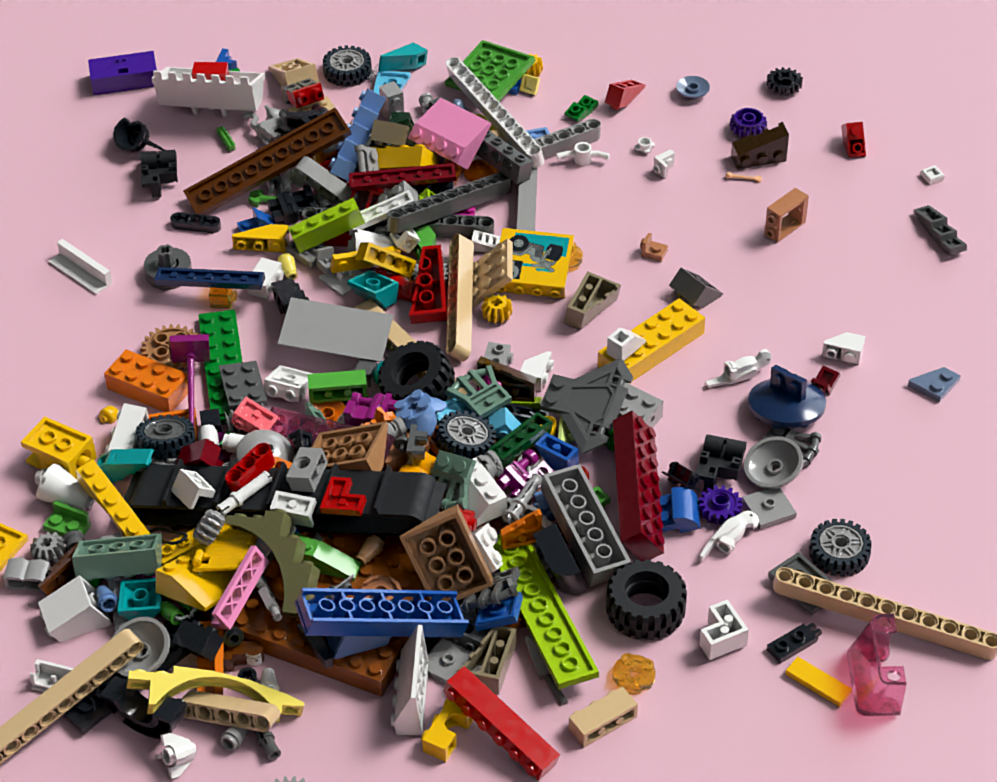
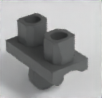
M411 424L409 438L403 434L395 439V448L400 453L406 451L408 455L407 465H413L414 459H425V446H416V444L427 445L428 432L417 431V425Z

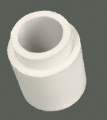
M213 425L201 426L198 432V440L207 438L219 446L218 433Z
M225 434L222 449L236 454L238 444L245 435Z

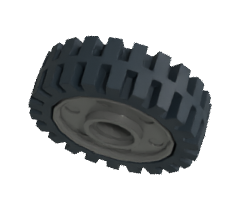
M158 415L159 418L151 417V420L146 419L144 422H141L135 430L137 449H153L154 452L151 458L154 456L156 459L161 457L168 459V456L176 458V455L180 454L182 447L195 443L193 423L183 416L179 418V415H174L173 417L171 415H166V417Z

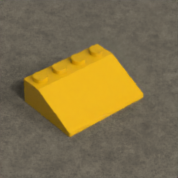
M199 547L156 569V593L202 611H207L217 605L237 571H193L192 561ZM202 560L201 562L202 564H208L209 560Z

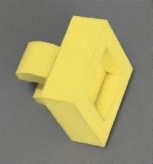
M523 74L519 91L537 95L540 78Z

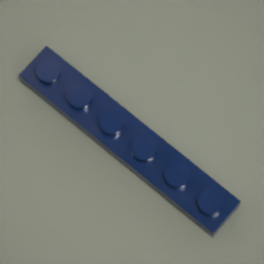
M159 267L154 282L155 285L261 290L265 280V273Z

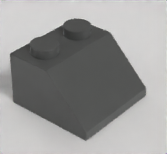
M680 267L669 284L674 289L673 293L680 298L684 297L687 299L685 302L693 308L695 306L704 308L723 295L721 291L700 275Z

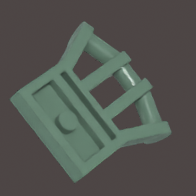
M491 365L483 369L467 371L466 375L457 377L454 384L445 390V395L448 398L464 403L468 410L476 413V417L481 415L485 418L512 402V397L496 381ZM488 376L491 384L487 385L481 377ZM474 381L481 390L477 392L468 382ZM460 387L463 388L470 396H467L459 392L458 390L460 389Z
M439 450L434 467L431 468V476L436 481L438 480V482L447 483V480L451 481L446 497L442 500L440 507L444 511L458 504L459 508L465 510L468 508V485L476 461ZM460 484V498L454 501L458 486Z

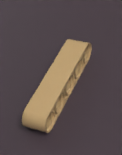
M196 690L188 691L181 698L187 704V712L184 718L260 732L269 731L281 714L278 707L271 703Z

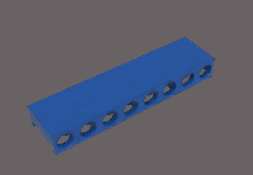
M302 588L297 600L294 602L305 636L410 637L417 625H422L424 637H463L469 621L464 619L457 602V591ZM308 594H313V595H315V596H314L312 599H310V600H306V597H305V596L308 595ZM327 595H334V596H335V597H334L333 599H331V600H330V599H327V598H324V597L327 596ZM348 595H354V596H355V597H354L353 599H351V600L346 599V596H348ZM369 595L374 596L372 600L363 599ZM393 596V599L389 601L385 597ZM407 596L413 597L410 601L402 600ZM424 597H432V599L426 601ZM444 597L451 598L449 601L441 600Z

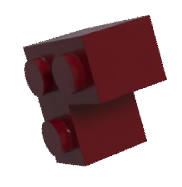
M207 438L182 447L178 460H183L184 465L222 466L224 463L218 459L221 448L214 441Z

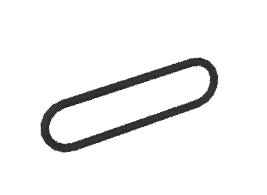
M158 527L149 530V533L160 530L184 536L182 539L174 542L162 540V543L170 545L181 543L188 537L186 533Z

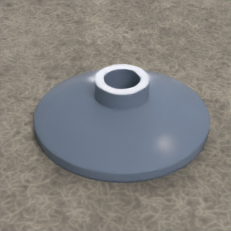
M686 76L677 82L676 89L682 96L700 98L709 92L710 85L702 77Z

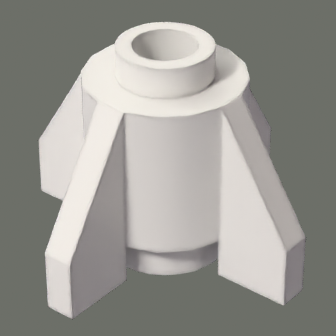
M172 733L160 735L162 745L166 746V748L162 749V753L155 754L156 759H163L167 766H172L168 768L170 779L179 777L194 760L197 753L196 746L189 739Z

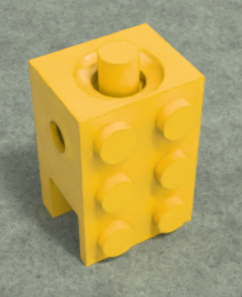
M45 416L21 441L23 448L33 452L25 460L27 464L39 469H48L52 464H57L76 479L77 468L93 459L94 461L97 459L92 436Z

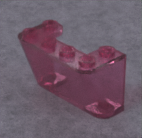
M894 613L875 615L847 650L855 708L859 714L864 716L901 714L907 685L904 666L881 667V662L886 661L890 655L889 643L891 633H897ZM889 673H896L900 679L892 681L887 675Z

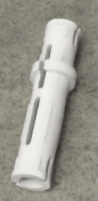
M263 471L240 490L232 492L229 498L216 506L217 510L221 509L219 513L224 517L234 508L242 506L245 500L272 482V477L268 478L270 474L267 471Z

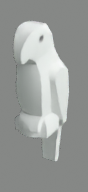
M763 349L755 357L746 356L735 362H724V372L722 375L706 381L705 384L708 388L750 379L756 375L757 371L771 362L772 356L767 349Z
M747 510L724 521L700 554V560L703 561L715 547H718L720 551L726 554L731 553L735 549V544L743 536L746 528H757L759 524L758 516Z

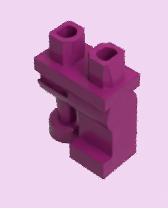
M353 392L351 400H348L343 412L345 426L356 427L361 423L371 422L378 407H382L384 412L392 411L395 413L396 408L394 405L397 400H392L391 393H386L385 395L377 393L373 398L362 397L361 393Z
M528 449L523 453L522 460L519 462L513 461L504 469L503 474L499 476L496 483L502 490L508 486L513 491L509 498L513 499L518 497L533 473L543 477L544 473L540 470L541 468L547 473L554 471L543 460L528 473L525 468L528 465H535L539 460L538 455L533 450Z

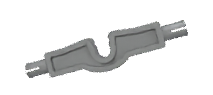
M262 573L256 584L259 589L258 592L266 608L270 611L273 620L280 621L282 619L281 610L272 589Z

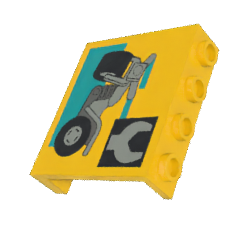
M502 228L500 243L507 238L513 242V280L499 289L498 292L565 298V285L571 252L574 250V235Z

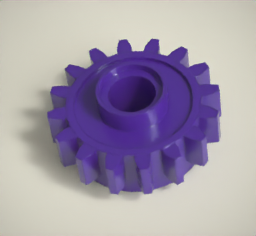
M742 108L736 111L735 114H732L730 130L734 131L735 135L739 134V137L758 135L767 128L766 117L757 109Z
M714 485L713 490L708 487L706 492L701 493L698 502L699 512H702V518H706L709 523L722 525L724 521L742 512V498L739 497L738 492L732 493L733 488L726 490L725 485H723L721 489H718Z

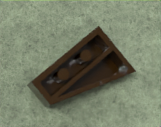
M778 123L777 127L770 130L766 128L763 130V133L758 135H749L732 142L731 157L736 168L786 161L789 133L784 123Z
M480 356L477 362V370L491 365L496 381L502 384V387L512 397V401H535L537 397V377Z

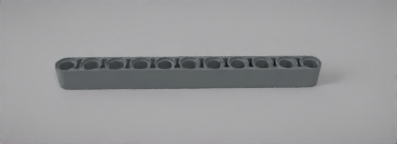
M305 208L302 211V221L329 208ZM451 214L413 228L417 229L429 225L436 234V238H452L458 233L467 239H472L474 230L494 235V219L489 216ZM387 219L362 230L373 232L376 227L385 226ZM401 232V233H395V234L401 236V235L403 234V232Z

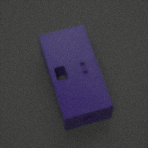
M154 50L88 60L93 95L154 87V83H152L153 71H157Z

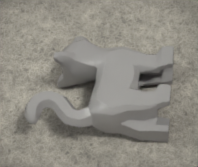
M265 105L267 114L265 121L258 124L259 118L256 113L246 112L243 115L244 119H252L250 126L256 131L264 146L271 143L274 139L280 138L281 135L284 136L293 131L283 124L282 118L279 116L280 110L270 108L268 105Z

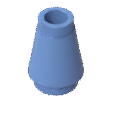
M99 586L96 589L99 609L105 612L115 610L118 604V597L107 586Z

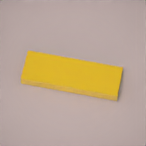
M797 657L786 669L785 675L838 707H841L852 694V688L800 657Z

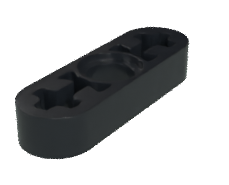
M176 212L170 217L171 226L174 229L205 233H217L221 230L220 219L216 216ZM195 221H199V222H200V223H198V224H192V222H195Z

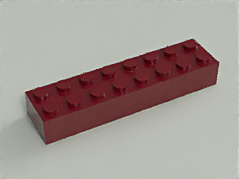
M632 410L613 420L620 541L641 561H645V559H653L664 554L665 540L662 532L661 493L658 483L660 478L657 470L655 430L649 427L643 418Z

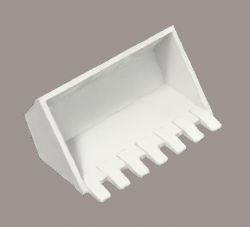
M166 67L162 71H153L152 83H154L159 105L191 107L193 115H198V108H209V110L221 109L222 116L227 117V110L257 111L262 102L265 73L229 71V75L225 76L226 81H221L219 75L211 74L212 80H206L205 75L200 73L196 74L197 79H192L193 68Z

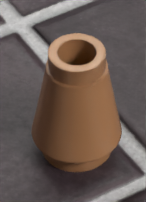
M376 535L367 537L358 555L355 557L356 560L365 566L383 551L385 543Z

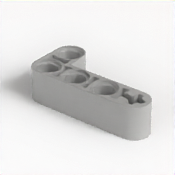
M307 156L300 160L290 176L291 182L297 187H302L307 183L336 205L349 200L352 193L350 187L346 186V183ZM356 192V195H355V198H354L355 201H356V200L358 199V197H359V195H358L357 192Z

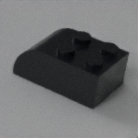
M554 523L534 533L535 542L532 544L549 579H554L557 587L566 594L578 595L586 592L587 589L581 572L556 524Z

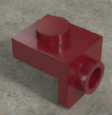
M823 365L817 377L812 378L811 383L818 387L823 394L825 392L830 395L841 374Z

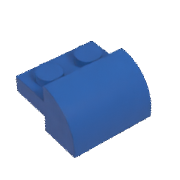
M685 487L671 488V494L660 497V505L662 507L661 519L663 522L662 532L679 529L680 533L700 529L698 496L694 491Z

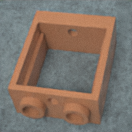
M794 188L768 206L764 234L778 243L805 224L809 196Z

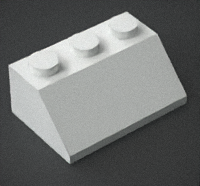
M476 457L473 458L476 464L468 485V508L466 510L474 511L477 526L502 515L503 511L507 509V496ZM447 480V483H446V485H447V486H446V490H445V493H446V494H447V491H448L449 486H450V483H451V481H448V480ZM460 484L458 486L454 501L460 498Z

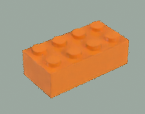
M127 349L104 373L108 390L163 412L174 411L188 395L187 373Z

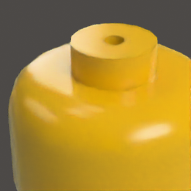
M110 405L103 408L98 416L102 423H114L117 420L118 409Z

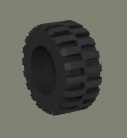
M411 341L405 346H399L396 351H392L389 354L388 358H385L378 375L381 392L384 395L391 393L392 400L397 401L403 400L418 389L431 397L446 401L448 397L445 395V390L455 382V371L450 361L438 345L428 341H417L416 343ZM427 371L421 380L414 384L406 385L412 376L419 372Z
M645 559V561L641 562L640 560H635L632 564L628 562L622 566V569L618 568L608 581L606 593V612L608 618L618 631H624L623 634L628 637L632 635L638 640H641V638H647V640H654L655 637L663 638L666 636V633H673L681 625L682 619L685 617L686 584L677 571L674 572V569L669 565L664 566L663 562H651V559ZM649 593L658 596L663 601L653 606H642L634 603L629 598L637 594Z

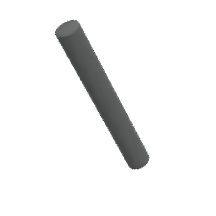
M551 674L546 675L544 679L560 706L567 704L568 700L561 689H558Z

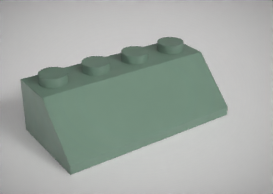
M158 533L79 541L72 556L75 577L80 575L88 582L96 578L109 580L117 576L130 578L137 574L154 575L156 574V569L162 566V535Z

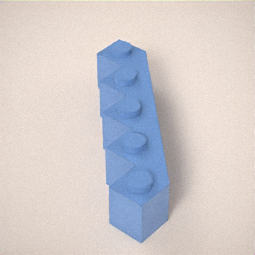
M368 88L366 91H362L359 97L361 102L358 107L354 108L351 114L353 116L352 122L347 124L352 135L339 142L336 148L338 153L335 158H332L328 166L331 168L330 173L348 182L349 173L354 172L358 162L354 146L361 144L365 146L371 134L374 119L377 120L386 100V97Z

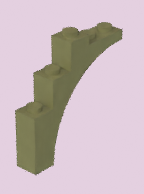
M275 508L274 511L265 510L264 516L253 515V517H247L241 513H235L234 516L226 515L225 524L232 529L249 532L261 538L272 550L279 563L284 583L282 612L292 618H299L294 602L297 600L302 588H317L320 570L314 566L313 562L303 560L306 543L300 540L299 536L289 534L293 518L286 514L285 510ZM306 595V600L312 599L315 595Z

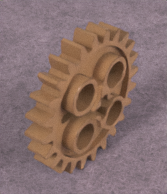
M170 324L169 328L162 325V330L155 328L156 333L149 332L150 337H144L145 341L142 342L141 347L142 356L180 371L182 368L187 370V362L172 363L170 336L198 335V333L193 332V329L187 330V326L181 329L180 324L176 328H173L172 324Z

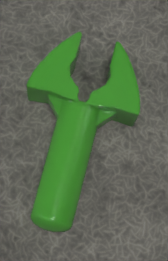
M255 190L250 192L248 202L255 207H259L260 203H268V200L276 199V197L263 195V190Z

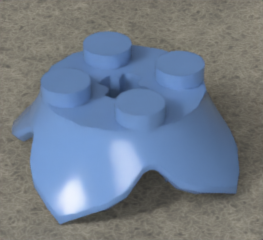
M418 389L403 400L395 403V415L403 420L407 431L411 428V424H416L417 431H427L428 436H432L437 424L435 413L444 411L447 403L438 398L431 397Z

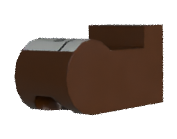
M243 641L236 647H229L224 643L226 671H234V666L249 664L257 666L264 661L263 646L258 641Z

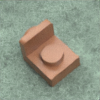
M648 233L641 240L642 257L662 262L668 252V245L652 241V233Z

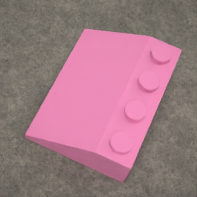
M440 98L415 123L408 139L417 144L425 145V148L468 170L492 123Z

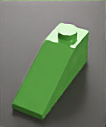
M300 536V540L306 543L303 560L313 562L321 574L344 579L354 574L352 581H355L361 567V562L320 540Z

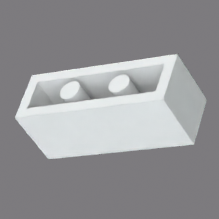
M123 404L122 410H119L117 413L118 422L116 427L112 428V440L110 444H107L105 453L111 449H137L135 430L141 422L149 418L147 408Z

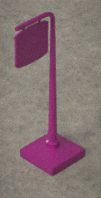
M209 334L170 336L172 363L187 362L189 420L194 426V362L210 361ZM217 432L219 444L226 432ZM221 449L218 459L226 463V461L230 460L232 453Z

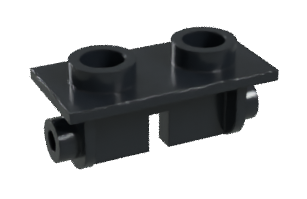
M677 461L669 464L668 472H661L668 476V481L680 484L679 487L700 491L696 487L700 480L699 475Z

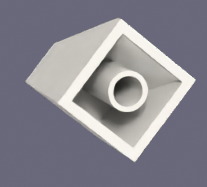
M80 575L38 602L41 610L39 614L46 624V633L49 637H54L59 642L103 629L113 624L109 612L102 611L98 607L96 588Z

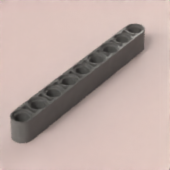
M498 172L388 211L386 229L390 233H401L504 196L511 192L512 180L503 173Z

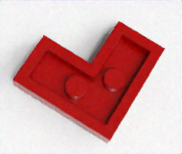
M331 477L320 505L321 513L361 516L367 500L365 495L349 494L353 484L351 478Z

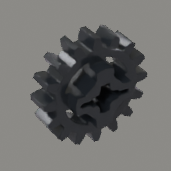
M782 67L781 70L775 68V71L771 70L770 74H767L766 85L769 90L773 89V93L778 92L779 95L784 93L786 96L788 93L794 95V91L799 92V89H802L803 77H801V73H796L797 70L792 71L791 68L785 69Z

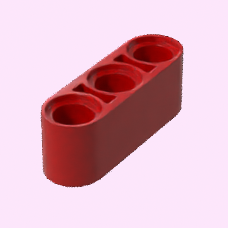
M259 443L254 446L226 473L225 480L231 493L237 492L263 471L268 472L275 465L276 461L268 443Z

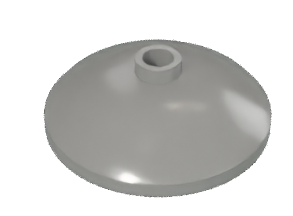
M266 429L255 430L246 434L240 440L236 450L237 463L259 443H268L273 456L293 463L295 456L294 448L287 438L275 431Z
M779 436L769 437L757 442L748 451L744 460V470L747 478L754 485L764 489H776L791 483L799 475L803 467V454L800 447L791 439Z
M138 617L124 623L115 632L113 637L124 629H130L143 642L144 647L136 657L119 669L117 673L128 678L129 671L137 669L154 672L162 665L169 652L170 637L167 629L161 622L150 617Z

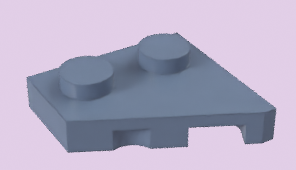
M942 367L911 378L908 386L940 402L960 381L961 375Z

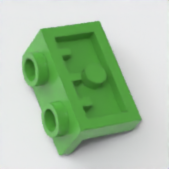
M57 501L53 502L54 511L43 524L45 531L50 533L56 532L57 535L63 538L66 533L73 530L81 531L85 535L91 527L89 514L86 511Z

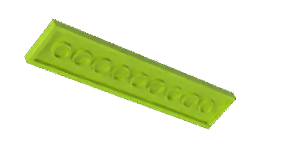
M498 534L497 538L499 541L493 545V548L501 555L503 565L497 570L502 572L518 567L521 574L517 580L518 587L516 589L518 592H521L523 597L520 613L558 689L598 678L599 670L532 545L503 550L501 537Z

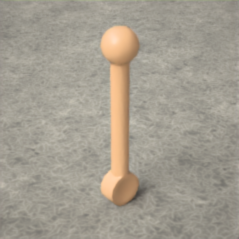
M727 172L725 175L727 179L755 180L757 183H760L762 180L761 176L735 175Z

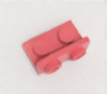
M245 397L233 412L231 423L236 428L242 429L247 433L260 429L271 430L278 421L279 416L250 398Z

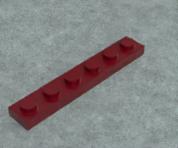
M454 163L349 173L351 191L391 188L402 181H405L410 186L456 181Z

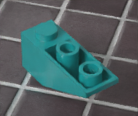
M414 42L380 55L378 70L392 71L419 68L426 65L428 50Z
M111 449L100 455L97 465L113 484L118 480H123L130 474H135L142 468L148 467L152 461L151 456L154 450Z

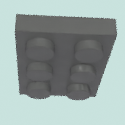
M257 361L219 365V373L229 411H235L245 397L250 398L259 405L263 403L264 407L267 406V398Z
M800 552L768 572V577L773 582L776 571L781 567H787L832 581ZM793 599L810 615H813L822 608Z

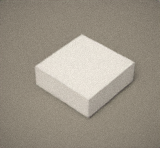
M936 165L920 171V176L929 185L943 181L945 175Z

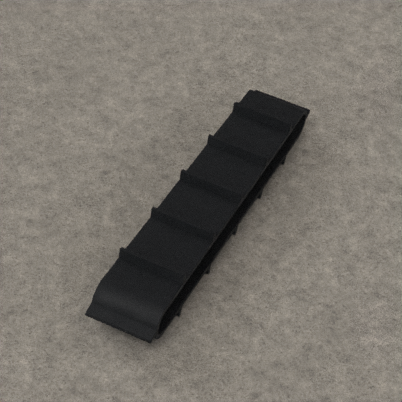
M182 459L178 460L177 465L150 464L148 467L143 468L142 472H136L133 475L123 499L143 525L171 526V529L177 531L178 527H196L207 510L221 511V509L217 510L216 506L230 497L231 492L225 480V475L235 465L233 460H230L228 466L184 465ZM281 462L280 468H271L268 471L270 474L268 478L272 477L271 483H268L245 500L242 506L234 508L226 515L234 516L235 513H241L247 517H253V515L264 516L265 510L270 511V506L277 490L316 499L317 503L312 514L313 528L293 524L298 531L326 532L328 539L332 538L333 533L378 534L382 541H385L386 535H402L439 513L447 485L446 483L436 481L434 477L426 473L392 471L390 465H387L386 471L339 470L337 463H334L332 470H324L315 492H298L291 490L286 480V473L290 468L286 467L285 462ZM180 469L197 472L216 491L213 498L199 496L194 509H189L171 491ZM331 477L351 478L353 484L349 494L365 495L367 501L361 516L321 513L320 505Z

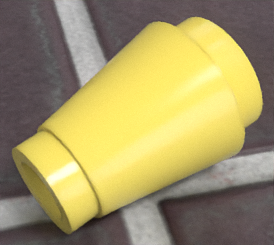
M289 253L280 255L278 262L282 264V271H284L287 279L292 277L295 280L298 274L294 257Z

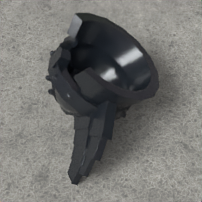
M124 117L114 127L113 139L116 146L121 150L137 152L145 148L146 145L162 151L165 150L149 141L148 128L138 120L130 123V120Z

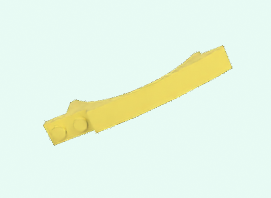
M174 666L172 673L165 671L146 672L141 669L129 671L128 689L149 690L147 714H154L167 696L173 697L183 691L205 686L232 689L248 696L254 701L274 704L280 710V715L301 716L304 709V702L286 693L248 679L216 671Z

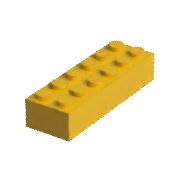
M677 299L631 329L630 331L646 339V343L624 360L633 376L632 382L703 335L705 331V317L681 299ZM607 346L598 351L597 368L616 360L607 354Z

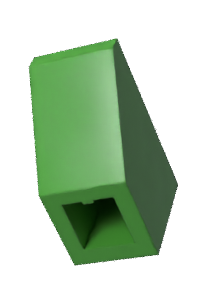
M429 225L414 229L421 240L413 249L418 260H420L423 246L436 245V234Z

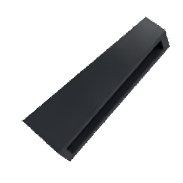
M297 624L298 634L325 669L334 666L333 657L322 636H305L302 624Z

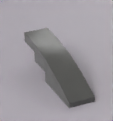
M930 205L913 210V213L929 235L950 255L967 250V244L957 237V230L948 225L946 216Z

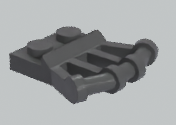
M771 427L763 438L779 436L794 441L800 447L802 453H805L803 454L804 467L809 466L813 461V457H816L819 453L818 445L821 442L822 436L818 432L807 434L799 433L794 428ZM802 442L811 443V445L808 446Z
M518 567L493 574V586L468 596L462 602L463 610L465 612H471L477 608L483 610L492 604L499 605L503 600L511 596H518L519 593L516 589L518 587L517 580L521 574Z

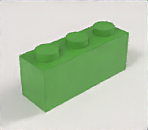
M353 370L308 374L310 403L351 400L353 392L361 393L362 397L368 398L366 371Z

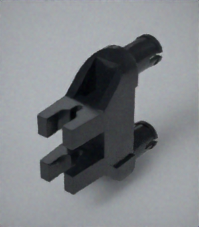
M314 104L311 110L289 112L286 108L285 110L281 109L279 116L288 129L295 130L329 110L321 107L319 104L317 106Z

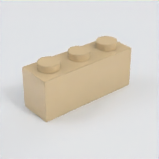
M622 686L617 690L610 691L605 697L594 700L584 709L572 713L569 716V731L583 747H586L635 719L638 713V704Z

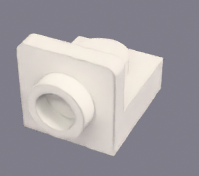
M670 149L654 157L653 170L663 179L667 177V169L674 166L675 152Z

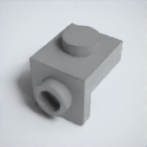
M332 246L316 250V266L328 275L335 274L330 270L332 255H334V248Z

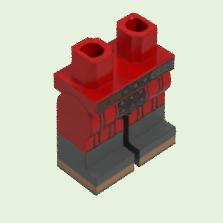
M311 78L296 82L297 84L293 83L281 87L284 103H291L296 108L324 100L321 83Z

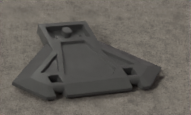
M622 358L575 379L553 374L540 408L541 410L561 415L582 454H585L607 444L609 436L604 435L605 431H612L613 420L618 417L628 392V388L624 387V384L631 383L633 376Z

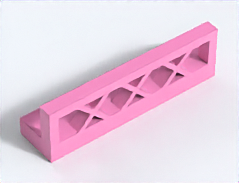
M256 546L249 548L212 612L214 618L210 624L215 629L230 630L269 563V560Z

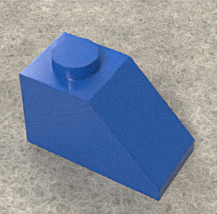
M546 432L535 443V448L551 469L557 471L578 465L579 449Z

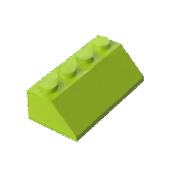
M351 198L288 227L299 253H302L364 224L365 221L354 198Z

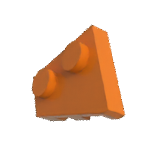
M540 509L529 513L500 530L503 550L531 545L535 542L533 534L542 530V513Z

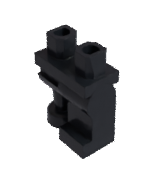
M309 185L303 186V190L296 192L276 193V199L268 200V209L272 212L274 223L283 221L284 225H290V222L297 223L305 208H318Z

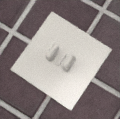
M352 270L332 275L324 273L319 276V279L343 297L352 291L347 285V281L363 272L361 270Z

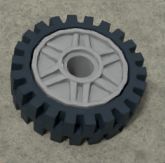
M344 45L345 48L339 46L338 49L333 48L332 51H328L323 58V72L325 78H327L328 82L331 81V84L336 83L337 86L343 84V87H347V84H349L351 87L354 83L359 85L360 82H365V79L368 80L369 76H371V57L365 49L361 50V47L355 48L352 45L348 48V45Z
M456 411V413L450 412L449 415L446 414L441 418L435 442H437V447H440L439 450L473 459L479 455H485L484 453L487 452V449H490L495 444L496 431L493 430L494 426L489 424L490 421L487 419L483 420L481 415L476 417L474 412L471 415L468 414V411H464L463 414L461 411Z
M832 519L831 523L829 520H826L824 525L820 523L813 530L809 547L810 558H812L814 564H817L818 569L824 568L823 572L826 574L832 571V576H836V573H839L840 577H844L845 573L848 576H852L853 572L859 573L869 562L872 546L870 535L866 534L864 528L860 529L861 525L858 523L853 526V521L851 520L848 523H845V519H840V522H837V519Z

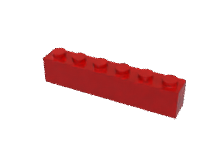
M465 666L446 681L443 692L447 699L458 705L464 715L473 719L479 729L488 733L498 746L503 747L514 761H518L530 776H534L539 781L557 764L561 754Z

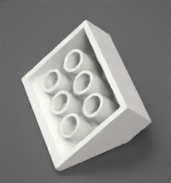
M417 625L402 648L400 659L396 661V670L399 672V676L395 677L394 681L395 690H397V695H393L395 713H391V726L395 727L396 735L423 734L428 655L422 625Z

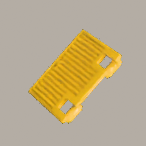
M224 522L222 529L212 544L208 546L200 544L192 561V570H237L249 548L256 545L258 537L249 532L232 529ZM209 560L208 564H202L201 561Z

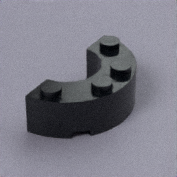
M114 676L100 694L107 708L113 714L117 712L124 718L122 722L125 725L150 738L161 739L160 735L172 733L187 712L185 701L180 698L175 699L167 696L154 714H147L148 699L137 689H128L127 678L122 679Z

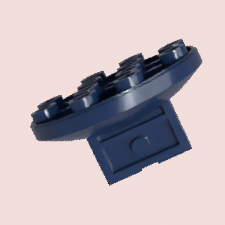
M774 365L771 367L770 379L758 383L749 392L748 407L757 420L770 424L773 428H806L823 416L826 409V398L823 392L815 385L807 382V379L795 373L793 374L778 365Z

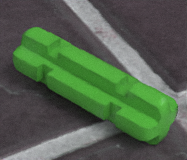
M224 126L217 127V134L224 146H226V149L228 151L235 150V143Z

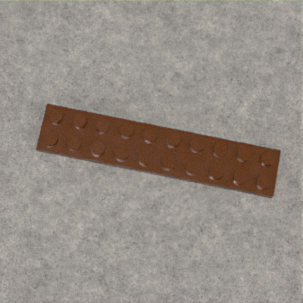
M335 107L183 190L195 213L206 215L294 167L304 156L310 158L352 135L351 130Z

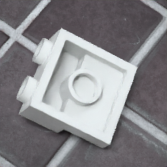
M280 365L264 379L265 394L275 398L281 397L289 402H299L306 395L308 374L313 373Z

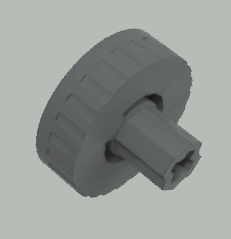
M168 244L159 246L144 261L147 282L151 286L162 290L176 289L181 286L155 285L154 278L159 267L192 269L190 256L182 249L173 248Z

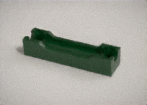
M537 412L491 446L490 449H487V451H494L499 457L503 469H505L512 463L514 458L537 442L546 432L551 434L553 421Z

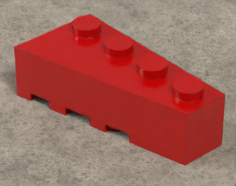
M441 245L423 246L415 282V291L412 297V306L409 312L411 324L447 321Z

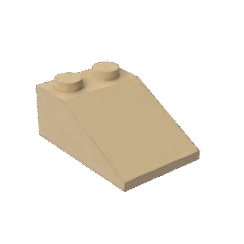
M296 58L268 66L269 71L281 87L293 83L297 84L296 82L308 78L319 83L316 65L303 59Z

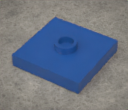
M518 592L519 595L516 597L511 596L503 600L499 605L492 604L483 610L479 608L475 622L476 630L480 631L517 623L523 599L521 592Z

